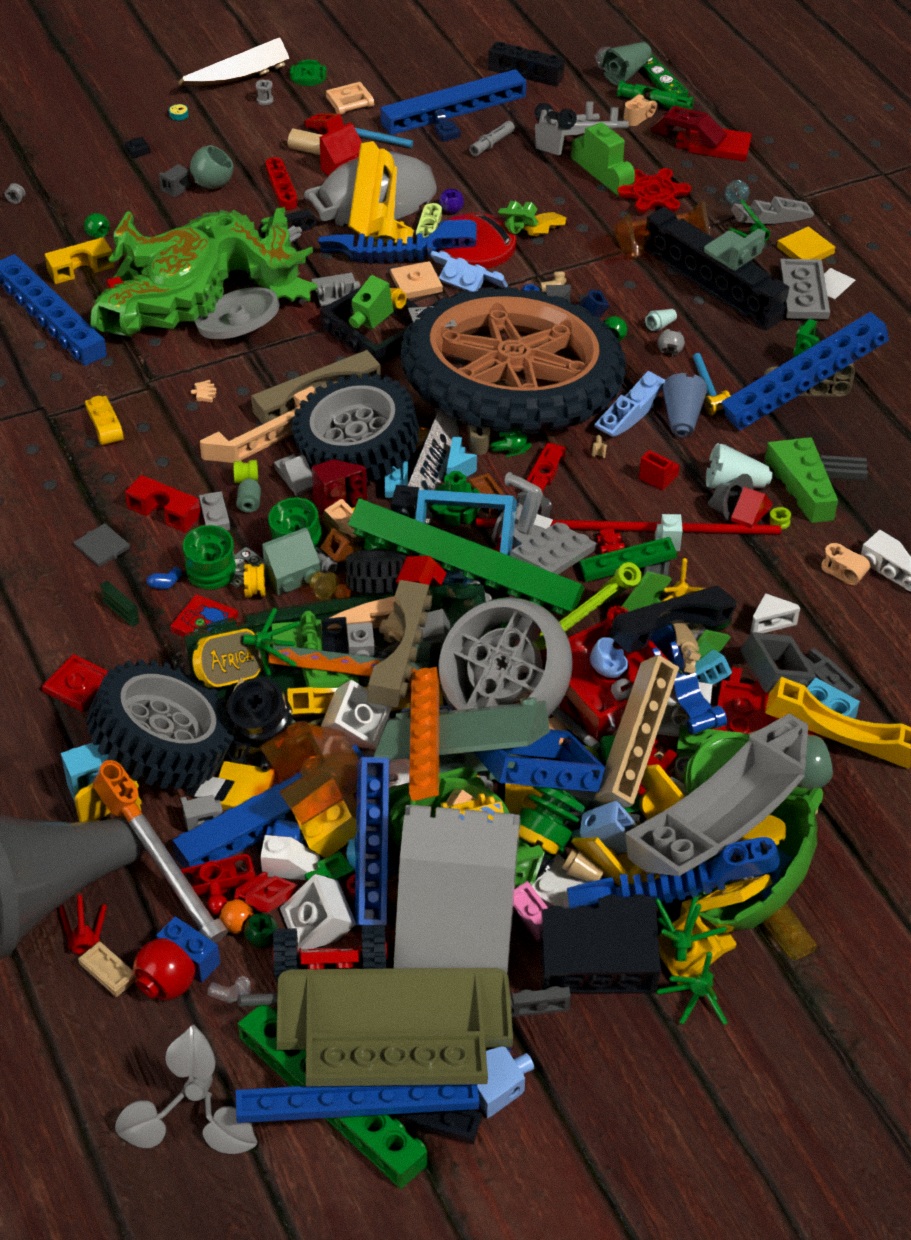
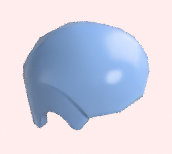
M602 637L592 648L590 663L595 671L607 678L620 677L627 670L628 661L624 656V650L614 648V640L612 638Z

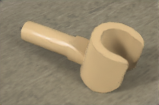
M597 435L596 443L593 444L592 456L599 455L605 458L607 445L602 443L601 436Z

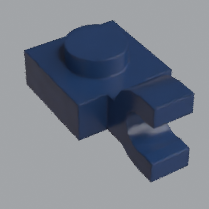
M442 109L434 111V115L437 117V120H434L435 132L442 142L460 138L461 131L452 120L446 121Z

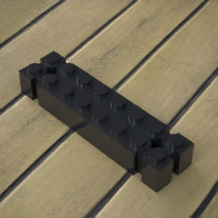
M662 207L647 216L646 230L649 234L644 237V251L653 257L659 255L661 262L746 318L752 316L754 323L766 331L783 320L786 308L783 302L788 298L790 288L788 285L778 279L773 281L769 273L750 261L734 271L704 252V247L715 239L683 218L678 220L676 214L666 207Z

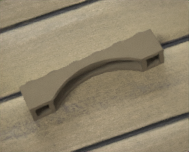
M368 350L251 395L253 413L262 424H265L294 408V394L311 386L314 389L320 385L326 388V382L332 380L335 384L339 382L338 377L344 376L345 380H348L351 374H356L357 378H361L362 373H369L370 378L374 374L381 376L380 364Z
M404 580L399 581L395 594L394 615L402 627L404 636L397 649L388 658L373 667L368 684V703L398 708L400 699L406 697L408 683H405L406 679H411L413 671L411 662H416L418 647L415 646L416 644L420 645L423 630L420 628L426 626L428 613L425 611L431 609L432 596L428 595L429 585Z

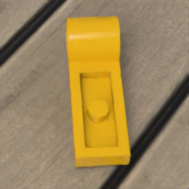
M95 396L90 400H86V409L96 428L101 446L123 441L124 437L120 422L107 396Z

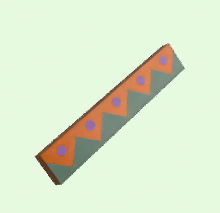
M275 645L273 649L296 662L297 665L295 667L370 677L373 667L385 660L382 658ZM269 654V663L291 666L275 655ZM411 662V665H413L412 673L423 668V664Z

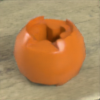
M234 899L224 905L220 913V919L229 933L240 934L244 932V925L248 918L255 914L253 907L246 904L245 900Z

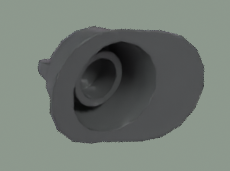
M742 474L732 483L719 484L708 501V506L724 515L727 521H731L743 488L746 487L753 490L751 476Z

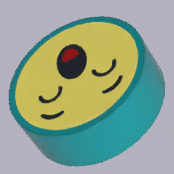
M183 104L172 105L169 108L170 118L176 121L185 120L189 116L188 107Z

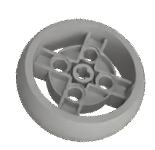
M520 598L489 600L466 612L454 624L446 636L438 663L440 687L452 711L510 704L520 701L529 695L528 698L536 697L537 701H546L547 715L550 716L561 703L568 689L572 675V651L563 627L542 606ZM509 622L506 628H499L488 632L502 623ZM541 631L547 647L545 670H543L542 655L535 643ZM520 639L518 645L514 647L516 640ZM487 652V656L482 660V656ZM467 662L468 676L471 684L475 688L470 699L468 698L465 687V669ZM529 671L528 677L523 680V675ZM496 685L495 690L490 693L491 688Z

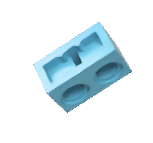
M815 678L807 687L810 693L822 704L844 716L856 718L859 700L818 678Z

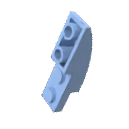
M647 371L626 396H619L595 423V427L612 437L631 428L654 406L653 400L662 391L665 379Z

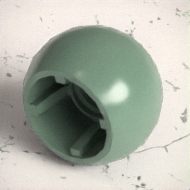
M208 145L194 153L190 162V171L194 180L200 186L209 189H219L225 186L233 175V162L224 151L218 147Z
M808 735L805 777L796 787L806 789L822 788L830 782L833 776L831 758L825 742L820 737Z

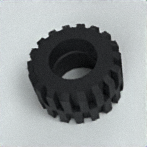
M387 549L361 550L347 555V588L365 594L396 592L398 588L396 580L407 556L398 551Z

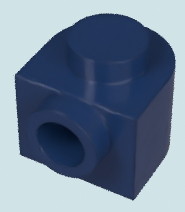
M589 290L579 304L589 310L592 316L599 318L609 307L607 300L600 290Z

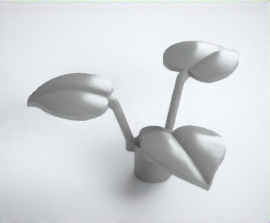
M194 1024L170 1044L165 1056L167 1066L172 1073L178 1077L189 1076L184 1089L158 1114L155 1105L150 1101L140 1100L129 1104L120 1113L115 1125L118 1136L127 1142L141 1148L154 1147L162 1142L166 1134V1126L161 1119L187 1096L192 1101L205 1099L206 1118L210 1122L203 1129V1137L208 1145L216 1151L226 1154H238L254 1148L258 1143L251 1122L237 1123L236 1107H221L215 1112L214 1116L212 1115V1094L208 1090L213 1082L212 1074L216 1061L209 1042Z

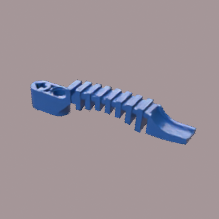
M472 220L442 221L438 224V228L428 237H423L422 233H417V244H413L412 237H407V245H403V239H397V246H393V240H388L387 247H384L383 239H378L377 247H375L374 237L368 238L367 245L365 234L362 233L359 234L357 247L356 243H354V235L350 234L319 237L318 243L320 244L321 252H341L350 257L352 261L358 260L359 263H364V261H368V263H374V261L384 263V260H388V263H394V260L404 262V259L414 261V258L424 260L427 254L429 258H432L430 254L436 249L475 246L477 243V224Z
M759 837L729 844L712 861L706 863L704 861L698 865L699 869L693 870L692 868L680 876L668 877L665 874H660L659 879H654V874L650 873L646 874L647 881L641 882L640 874L633 875L634 884L628 885L627 874L620 875L621 886L615 887L613 877L579 884L567 888L569 907L576 908L581 905H587L597 908L598 898L612 894L619 897H632L633 895L644 894L648 897L658 898L661 902L665 901V903H671L672 899L676 898L684 900L686 899L685 896L689 895L696 897L701 892L709 894L712 893V889L718 886L719 890L726 889L725 883L727 881L774 871L780 863L778 850L771 838ZM737 858L743 859L742 861H740V862H738V863H733V862H732L733 860H735V859H737Z

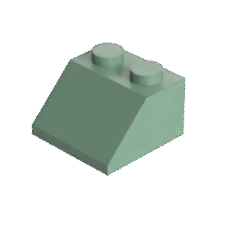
M307 528L262 544L265 578L278 596L321 579L320 561Z

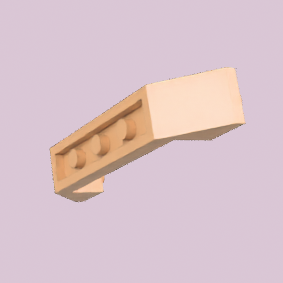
M311 386L294 394L293 410L231 441H228L220 432L200 440L201 458L209 461L234 463V461H241L293 435L292 419L296 417L294 412L296 408L301 409L299 404L302 400L308 401L307 395L310 392L315 394L314 387Z

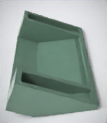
M536 697L521 699V703L439 712V755L531 745L550 732L546 701H537ZM411 711L398 712L395 718L388 720L374 757L389 758V760L410 758Z

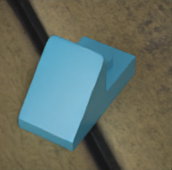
M462 437L452 438L447 475L452 471H460L467 477L477 470V455L465 453L466 448L462 447Z

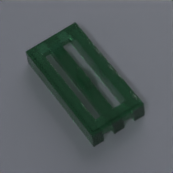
M109 581L100 584L102 589L101 595L104 596L102 598L103 602L130 626L134 627L139 624L137 605Z

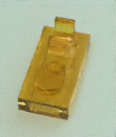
M786 903L774 915L764 921V924L792 961L816 951L817 944Z

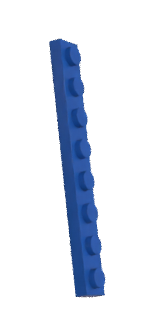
M477 1084L297 1086L236 1090L237 1123L479 1109L480 1104Z

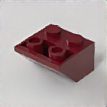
M334 459L312 466L313 500L322 513H324L326 508L341 499L351 508L356 506L359 498L367 501V477L364 466Z

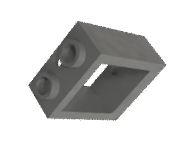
M751 632L740 649L764 692H771L780 677L792 680L806 687L816 678L815 673L792 636ZM773 660H781L786 670L778 669Z

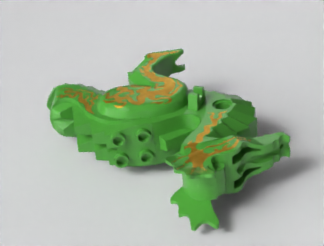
M285 207L276 208L274 216L261 220L262 224H265L261 231L267 232L264 239L259 237L258 231L254 228V222H250L246 215H241L235 210L228 212L220 209L219 212L203 213V216L190 220L189 223L182 227L153 237H145L140 234L135 225H133V214L127 211L114 232L113 237L116 248L109 258V262H115L122 255H127L114 278L119 276L124 283L114 284L115 287L104 289L105 292H102L97 297L91 311V327L96 331L132 337L145 327L174 329L177 323L196 321L199 316H207L209 313H214L218 300L223 297V281L228 278V272L232 270L246 271L263 288H270V290L274 291L278 299L285 297L293 302L296 297H301L306 301H310V291L317 290V284L297 276L299 274L298 264L306 262V257L313 252V247L296 252L295 248L291 247Z

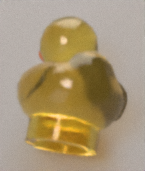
M317 571L309 584V587L315 590V594L320 600L329 598L333 593L338 600L342 601L347 600L351 596V590L347 588L346 584H339L338 577L332 572L322 573Z

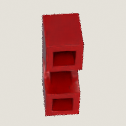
M140 475L125 491L128 509L147 516L154 509L164 508L166 525L184 533L201 516L198 498L143 475Z

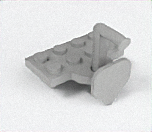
M511 472L506 474L504 480L506 486L512 485L527 493L524 505L517 503L512 544L515 548L511 550L509 556L558 575L595 550L596 542L590 540L584 534L571 530L566 524L556 522L547 529L534 525L543 496L542 490L529 481L513 475ZM504 511L498 517L492 534L496 546L498 545V539L502 537Z

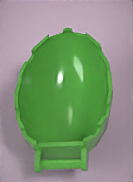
M795 787L786 799L769 814L781 819L785 823L786 838L784 841L782 839L779 840V844L776 847L793 858L791 865L786 870L785 876L771 889L773 893L764 900L760 891L744 902L699 912L700 916L718 928L726 927V932L755 928L785 905L804 881L817 846V820L815 813L823 799V790L821 788L806 789ZM719 852L718 854L714 855L713 857L707 859V860L705 861V863L712 861V859H714V858H715L717 855H719L721 852ZM716 886L715 888H713V889H712V892L715 891V890H717V889H718V886ZM701 892L698 893L699 896H696V898L700 900L708 894Z

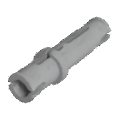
M506 121L489 134L482 135L479 141L469 146L470 153L473 156H478L483 151L491 149L493 144L514 131V124L511 121Z

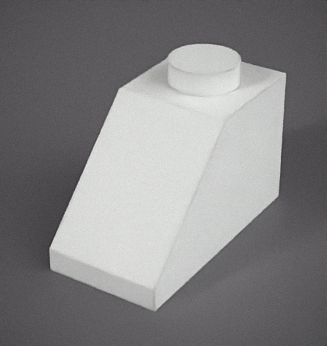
M265 835L261 852L262 873L264 871L268 872V877L278 876L280 878L306 880V873L317 870V862L320 861L318 854L292 837Z

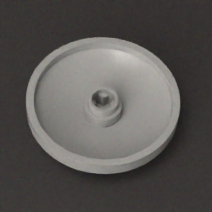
M261 287L240 289L223 295L222 299L218 300L214 313H209L207 316H199L195 323L199 333L206 338L226 339L237 337L254 331L269 322L277 314L280 305L276 293L270 289Z

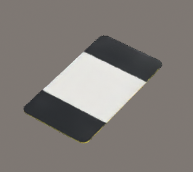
M212 777L209 781L205 780L204 784L199 786L195 783L193 788H188L185 794L195 797L214 795L215 801L220 800L222 802L235 782Z

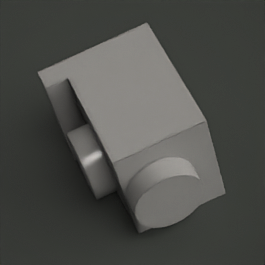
M214 795L201 796L188 801L186 797L181 798L183 816L188 832L200 826L203 822L223 814L220 800L215 801Z

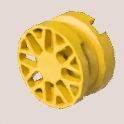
M244 564L245 597H252V595H258V593L261 594V597H265L264 564H260V566Z

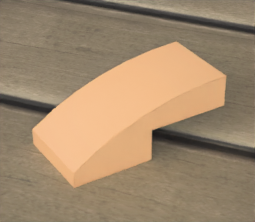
M343 499L324 510L323 516L343 533L349 534L354 539L359 537L353 534L354 530L348 525L353 510Z

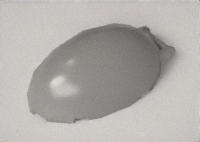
M390 151L389 153L394 159V165L397 167L394 220H397L419 210V206L424 202L428 204L436 194L437 186L429 165L417 158ZM359 157L340 165L321 186L305 191V199L312 203L322 221L334 219L335 224L338 226L349 224ZM385 167L383 169L379 203H383L387 195L389 172Z

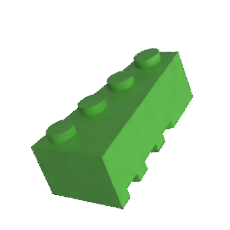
M812 437L768 442L765 464L772 467L774 475L778 480L783 481L786 485V491L797 499V505L811 523L833 521L838 499Z

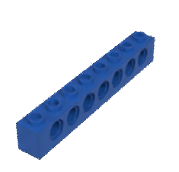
M13 254L0 260V284L4 287L7 294L12 295L16 302L27 310L30 316H34L41 327H45L49 334L56 338L64 349H68L75 360H79L86 366L107 356L104 338L19 257Z
M872 312L867 313L723 400L721 403L726 418L741 431L888 342L889 336L886 324Z

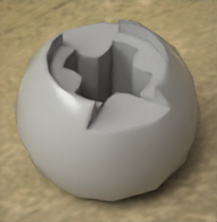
M667 329L660 334L657 343L661 353H670L674 356L682 351L685 341L681 332Z

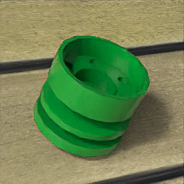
M299 497L287 498L272 507L268 521L272 540L307 528L315 550L316 547L322 546L323 536L318 510L312 502Z
M203 525L193 529L186 535L183 541L186 575L189 581L196 587L206 590L218 589L231 582L236 574L233 538L230 533L219 526Z
M533 786L532 788L541 793L542 796L539 798L532 794L528 795L527 798L537 806L535 810L522 807L519 813L520 825L565 848L573 833L563 825L565 820L573 823H578L580 820L570 814V810L583 813L586 807L580 804L574 796L559 788Z

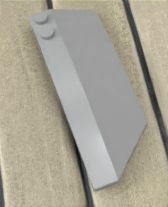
M789 713L751 734L749 741L701 786L667 810L625 833L628 859L645 872L680 876L723 851L729 844L742 838L776 809L805 777L808 724Z

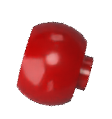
M158 938L145 944L137 953L133 963V972L137 978V986L145 995L152 999L157 997L166 1001L181 996L188 990L195 977L196 969L192 959L180 946L167 938Z

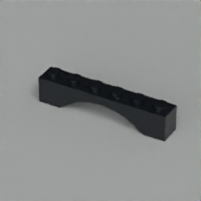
M716 585L618 614L613 619L609 636L628 653L636 652L647 648L652 634L667 625L694 623L715 627L730 622L738 601Z

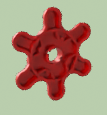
M668 168L660 169L656 175H646L643 171L634 169V183L617 188L618 195L621 198L638 200L635 207L642 214L647 213L649 209H656L658 206L666 207L670 211L676 212L680 207V202L675 197L687 196L691 191V186L687 183L672 182L670 179L673 176V171Z

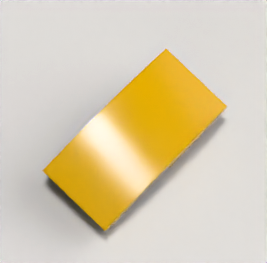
M555 212L534 216L538 220L537 226H524L521 229L528 231L529 235L540 236V233H548L549 228L565 225L566 217Z

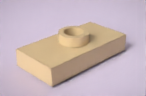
M100 941L78 958L79 964L116 997L137 980L133 970Z

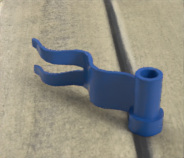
M675 641L671 642L675 665L683 673L682 675L678 671L673 686L678 704L690 718L686 720L688 732L693 735L712 727L717 729L727 724V717L721 706L712 708L711 704L703 697L699 689L696 672L692 674L684 671V661ZM658 648L652 649L654 656H662Z

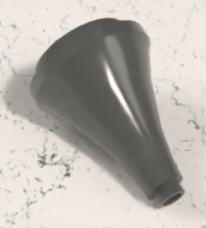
M0 814V960L8 957L19 942L47 915L84 887L142 858L143 852L147 850L125 817L102 821L66 823L17 818Z

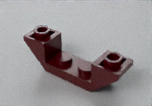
M678 106L670 108L650 128L651 132L666 136L675 126L698 131L700 144L718 148L727 137L726 132L707 113Z

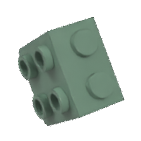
M757 229L743 238L733 231H727L704 247V252L735 271L762 253L766 232Z

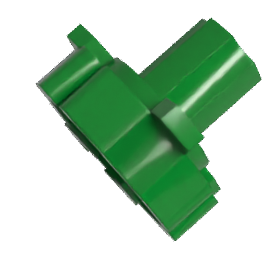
M452 471L446 475L444 484L434 489L435 491L480 493L477 488L471 490V484L466 483V475L460 471ZM431 504L433 516L441 519L444 524L459 526L460 518L462 517L464 524H470L476 520L477 513L481 509Z

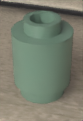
M245 479L238 486L236 504L243 512H254L260 506L261 487L256 480Z

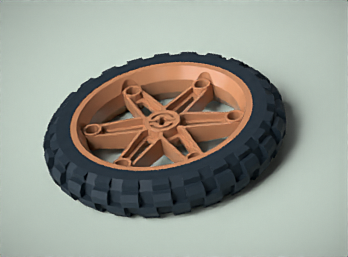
M492 287L478 288V291L469 292L466 290L455 293L450 298L444 297L430 305L433 307H427L416 316L420 317V319H416L415 322L412 320L401 342L402 369L414 390H417L426 402L434 408H440L445 415L455 420L463 419L468 425L483 428V426L494 428V431L497 432L521 431L522 434L537 433L540 430L552 432L562 430L568 424L575 426L585 422V420L604 410L616 398L621 390L625 375L626 361L625 354L621 350L622 347L615 334L612 333L600 318L592 316L589 310L578 304H570L567 299L556 295L553 297L548 296L544 292L531 289L523 291L511 287H504L503 289H493ZM452 319L455 320L456 325H457V326L444 327V326H445L447 323H449ZM490 331L491 338L470 334ZM518 332L529 333L531 335L520 337ZM505 333L509 340L502 341L500 334ZM567 348L581 361H572L554 353L560 349ZM443 353L466 359L472 363L457 369L444 358ZM524 375L526 383L522 385L517 376ZM536 378L558 381L560 383L538 387ZM506 379L509 386H502L492 383Z

